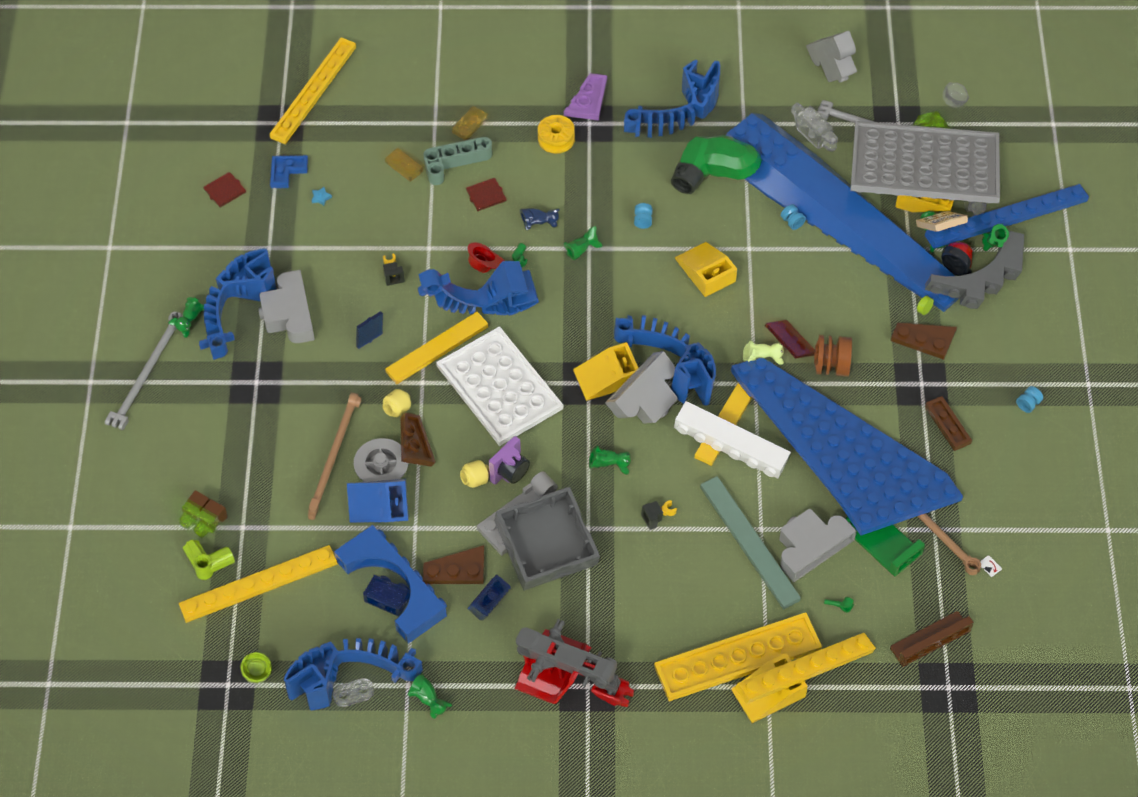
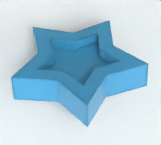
M325 187L320 190H312L314 195L311 200L312 203H320L324 206L326 200L332 198V195L325 191Z

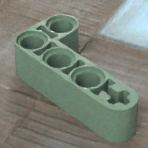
M480 137L426 149L424 151V166L429 182L432 185L442 184L444 182V169L489 160L492 157V141L487 137Z

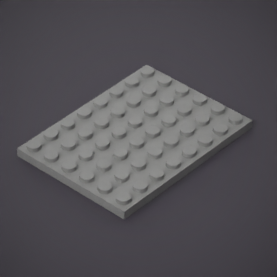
M855 121L850 191L999 203V133Z

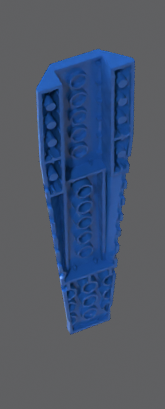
M751 113L726 134V136L750 144L760 153L762 161L759 169L745 180L764 195L784 208L794 204L798 208V212L806 217L808 224L820 228L822 233L832 236L840 245H846L851 249V252L861 255L869 264L878 266L880 271L886 275L890 274L894 277L895 281L921 298L929 296L934 300L933 304L943 312L959 299L925 290V283L931 274L945 277L955 275L901 230L862 194L850 191L851 185L820 157L766 116Z

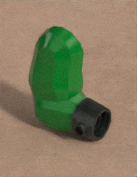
M726 135L712 137L696 136L684 149L672 176L671 184L681 193L692 194L701 184L704 177L708 175L728 177L736 180L746 179L759 169L762 161L761 155L750 144Z

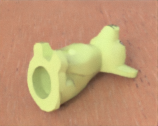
M749 341L743 350V361L750 362L758 358L772 357L778 364L783 365L784 361L781 358L784 354L783 344L775 343L769 346Z

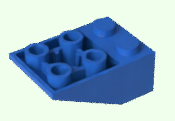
M406 479L347 483L350 523L409 520Z

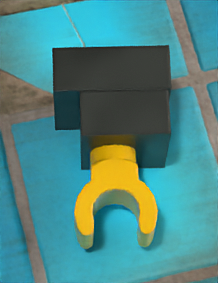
M394 253L391 260H387L386 256H383V270L387 286L405 282L402 266H397Z
M672 500L665 502L662 507L659 506L657 501L642 506L641 516L649 530L657 528V524L662 521L663 515L674 516L676 514L677 508L668 509V507L672 506Z

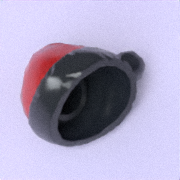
M953 242L943 248L941 254L942 262L952 274L957 276L972 274V249L968 244Z

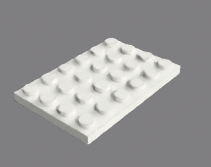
M500 326L436 362L438 369L499 446L563 410L561 401Z

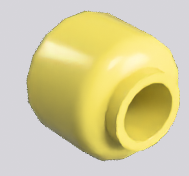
M401 389L393 390L383 399V410L392 417L403 415L411 407L409 394Z
M481 460L464 464L460 471L463 484L470 488L486 484L490 476L489 466L485 465Z

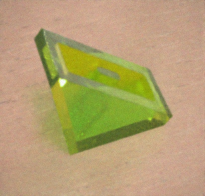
M937 111L918 115L912 125L951 129Z

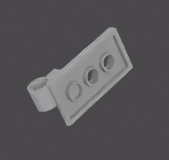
M544 471L539 472L533 477L530 484L522 489L523 493L499 510L537 500L543 495L555 492L558 485ZM493 513L477 525V530L503 556L507 553V550L495 524V513Z

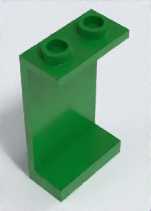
M847 516L845 519H846V520L852 525V527L856 530V528L854 527V525L852 524V522L850 521V519H849L848 516ZM894 525L861 536L856 530L855 541L894 577L923 554L925 544L920 539L912 543Z

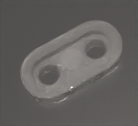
M365 678L339 685L333 691L334 702L338 706L346 707L369 700L374 694V686L370 680ZM361 690H367L366 693H361ZM342 696H347L346 699H341Z

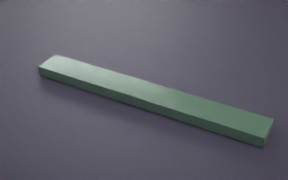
M718 476L702 483L700 488L782 609L784 610L799 602L801 597Z

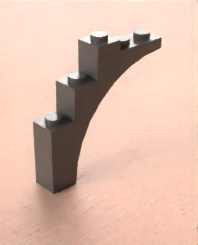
M1009 231V237L1003 243V247L998 248L995 259L979 271L963 276L945 277L931 274L925 283V290L935 294L947 295L951 298H959L960 305L970 309H978L984 301L985 292L997 295L1003 286L1004 278L1016 280L1022 272L1024 234Z

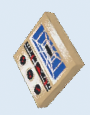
M950 211L916 220L917 227L936 232L968 222L967 215Z

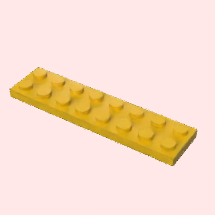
M805 612L655 662L654 668L668 701H672L750 675L767 662L785 653L788 654L791 660L821 650L822 645Z

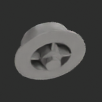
M379 438L368 441L358 449L354 457L355 472L364 482L401 479L408 468V463L401 462V445L391 439Z

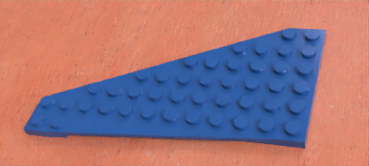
M758 358L754 361H745L731 366V372L749 397L755 399L838 501L860 536L962 501L963 495L946 472L764 358Z

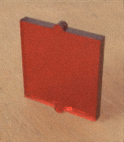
M230 172L203 187L210 200H213L219 207L246 193L240 181L236 180Z
M495 178L466 187L470 202H473L477 212L507 201L502 192V187L499 186Z

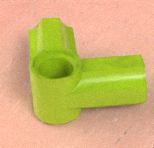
M192 539L183 546V551L193 566L196 576L201 580H207L212 577L215 571L235 563L232 552L227 546L209 555L206 554L198 540Z

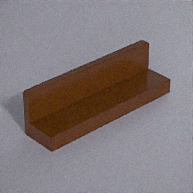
M956 611L891 645L890 650L901 666L904 667L971 632L974 622L970 616L963 619L960 613Z

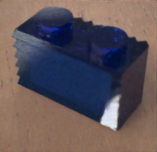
M373 575V578H371L363 592L365 603L399 617L410 600L411 592L403 583L395 584L384 575L380 577Z
M495 575L467 609L479 620L486 619L506 593H508L511 586L501 577Z

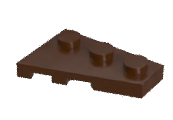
M897 323L891 336V341L944 360L957 327Z
M404 413L400 417L401 462L432 467L436 461L420 415Z
M484 545L425 562L423 565V582L425 584H484Z

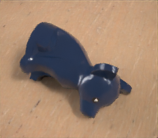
M536 208L520 209V215L526 230H529L534 224L542 225L546 222L555 228L559 220L558 212L560 209L543 212Z

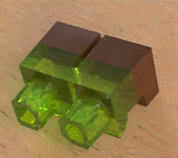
M195 490L182 506L183 514L179 518V524L188 529L192 523H195L194 533L203 538L208 532L213 534L220 521L224 522L228 516L224 506Z

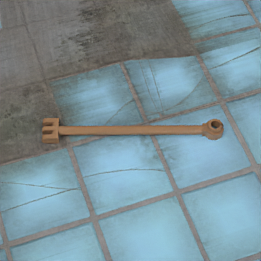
M351 392L320 481L309 505V520H314L317 515L322 495L355 407L359 408L362 397L359 394Z
M926 513L917 516L963 562L965 571L969 575H977V572H980L981 562L979 559L968 556Z

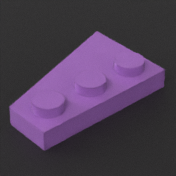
M590 73L580 87L578 94L571 100L569 107H566L564 110V116L599 120L607 75Z

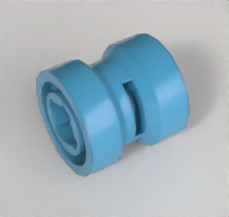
M640 203L635 206L636 216L634 217V225L641 229L651 227L653 211L651 205Z
M794 204L787 206L781 212V218L788 222V226L792 230L800 228L806 221V217L798 212V208Z
M1030 386L1025 390L1024 394L1017 398L1016 403L1021 410L1030 413L1035 409V405H1038L1043 400V395L1039 389Z

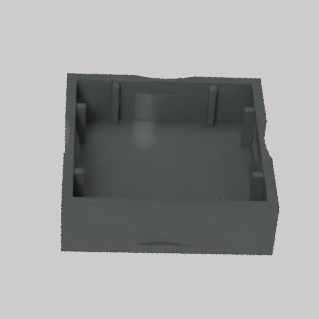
M570 487L543 495L531 502L520 503L496 511L495 524L523 591L598 565L600 555L589 530L583 523L580 509Z

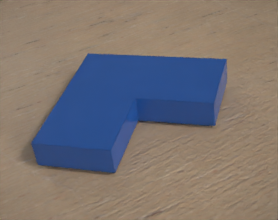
M308 155L272 156L270 187L289 188L290 174L308 173Z

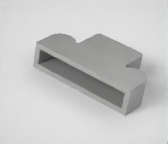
M849 31L828 36L806 45L813 63L816 66L822 65L828 82L838 80L840 83L849 79V75L857 72L851 57L856 52V48Z
M296 270L282 273L277 278V290L260 293L262 308H258L260 319H264L268 333L287 330L288 338L293 343L313 341L315 339L301 271Z
M664 351L654 352L605 402L617 418H630L637 415L644 424L656 423L660 418L667 415L668 409L677 401V396L665 382L666 379H671L674 376V364Z
M811 509L806 510L798 517H792L780 531L779 540L786 547L781 556L780 566L782 571L794 583L853 542L856 530L842 516L831 517L826 525Z

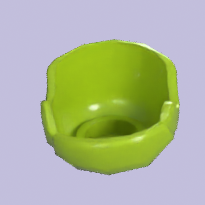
M253 652L244 657L240 669L242 676L248 682L256 684L265 681L269 677L272 665L270 659L264 653Z

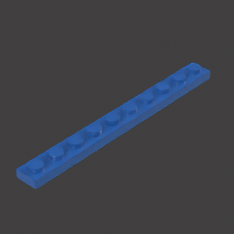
M1078 184L969 217L968 222L937 232L926 230L924 236L933 249L990 232L996 224H1002L1006 227L1087 202L1089 196L1082 186Z

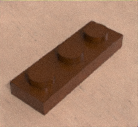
M943 396L925 403L926 410L954 451L971 444L972 439Z

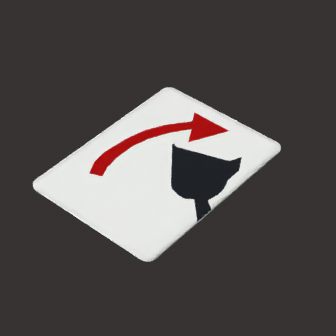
M989 555L980 561L981 567L991 577L1002 570Z

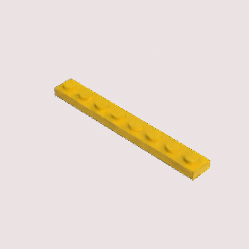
M342 37L338 40L270 132L271 139L286 145L354 52L356 43Z
M330 545L179 602V607L185 622L188 623L337 565V560Z
M861 633L737 683L735 688L745 703L748 704L869 655L876 648L867 635Z

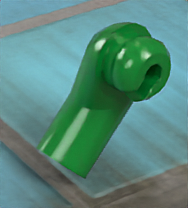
M519 243L512 254L513 261H519L521 267H525L528 259H525L523 256L527 248L523 243Z

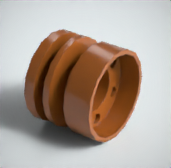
M819 334L814 351L816 374L821 375L822 366H825V375H829L831 367H835L836 376L849 377L852 337L839 336L837 344H833L832 335H829L827 344H825L824 335Z

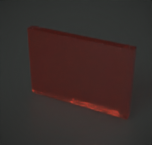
M787 320L765 324V327L795 359L814 356L815 349Z

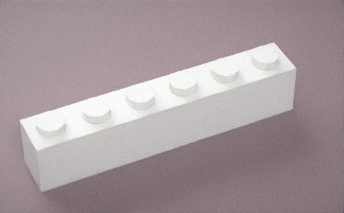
M685 401L675 419L674 428L681 434H688L694 437L696 441L710 445L716 451H722L735 460L745 462L751 468L763 471L769 477L779 478L791 453Z

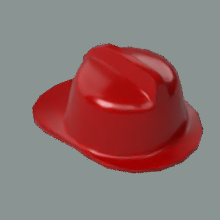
M473 242L467 247L469 253L468 262L472 268L479 272H489L505 261L481 243Z

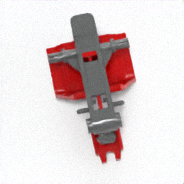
M557 619L555 626L550 630L545 629L543 634L526 627L520 630L515 641L518 646L517 652L523 655L525 665L515 686L516 690L556 704L574 683L577 675H582L586 677L582 684L583 686H586L589 680L594 682L591 691L598 698L613 706H629V700L625 699L624 696L633 697L634 690L629 687V681L615 675L617 670L616 660L610 657L602 658L601 651L597 655L591 654L589 652L592 647L588 644L561 635V630L565 625L563 620Z

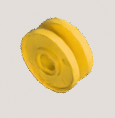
M551 115L540 121L538 125V143L543 150L550 153H563L573 146L575 142L574 124L569 118L562 115Z

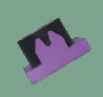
M516 436L509 440L489 460L490 482L494 485L502 478L511 484L517 483L530 466V461L521 454L520 439Z

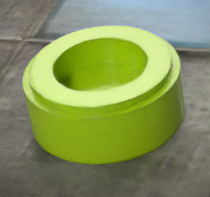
M924 296L918 303L917 312L926 315L931 310L934 300L929 296Z

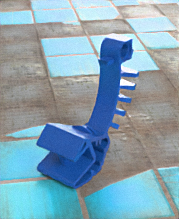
M698 60L683 67L682 92L688 104L670 110H642V106H638V109H630L625 113L624 132L635 133V137H639L641 123L648 124V137L652 138V124H658L659 137L663 136V123H668L670 135L673 134L674 122L678 123L681 131L684 129L685 119H687L690 126L694 125L695 116L704 119L715 108L718 100L720 62L714 61L705 76L697 73Z
M265 248L245 253V255L234 258V261L227 265L226 270H223L216 277L218 289L213 286L209 289V295H207L206 304H204V324L207 339L199 341L200 350L210 348L213 360L224 357L228 352L226 342L235 340L232 332L224 334L222 330L221 316L227 298L239 297L261 302L260 293L277 290L268 250Z
M503 261L479 290H470L456 286L451 283L449 273L441 275L435 269H429L419 274L421 286L418 287L419 295L425 296L428 294L430 297L434 295L438 307H443L446 311L450 309L452 313L459 309V312L464 314L466 309H468L469 314H474L476 307H481L483 314L513 315L539 302L529 270L522 271L519 261Z
M642 315L640 329H633L632 316L616 318L614 339L618 343L627 342L629 347H632V344L657 347L681 357L675 367L671 390L680 402L685 403L688 389L694 388L702 404L705 406L710 404L716 367L713 356L707 349H704L699 342L688 345L690 335L687 333L679 340V329L676 327L671 336L666 335L668 322H664L661 333L655 332L657 318H653L651 331L644 330L646 315Z
M356 638V650H350L348 639H343L344 650L338 651L332 642L320 645V648L315 647L309 649V652H304L290 666L284 676V682L288 698L294 700L305 692L309 709L312 711L330 706L338 666L343 662H362L383 668L393 673L391 678L394 683L397 682L399 677L405 681H414L423 669L422 661L414 657L416 649L411 648L399 662L398 650L393 644L388 655L386 642L381 641L377 655L374 639L369 638L367 651H363L361 638ZM407 667H413L412 670H405Z

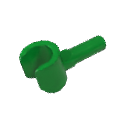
M845 597L842 602L829 599L824 600V604L840 607L846 613L850 612L854 606V600L850 597Z

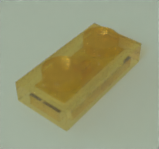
M473 106L452 127V133L466 141L487 119V113Z
M399 148L395 149L385 158V163L410 182L423 172V167Z

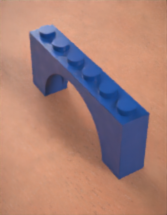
M371 525L334 551L337 563L347 574L364 567H383L394 571L405 580L411 591L410 600L405 611L395 620L396 631L408 644L447 617L445 601L441 597H436L431 585L425 584L422 581V576L417 570L413 571L407 558L401 557L398 554V550L392 542L389 544L382 530H377Z

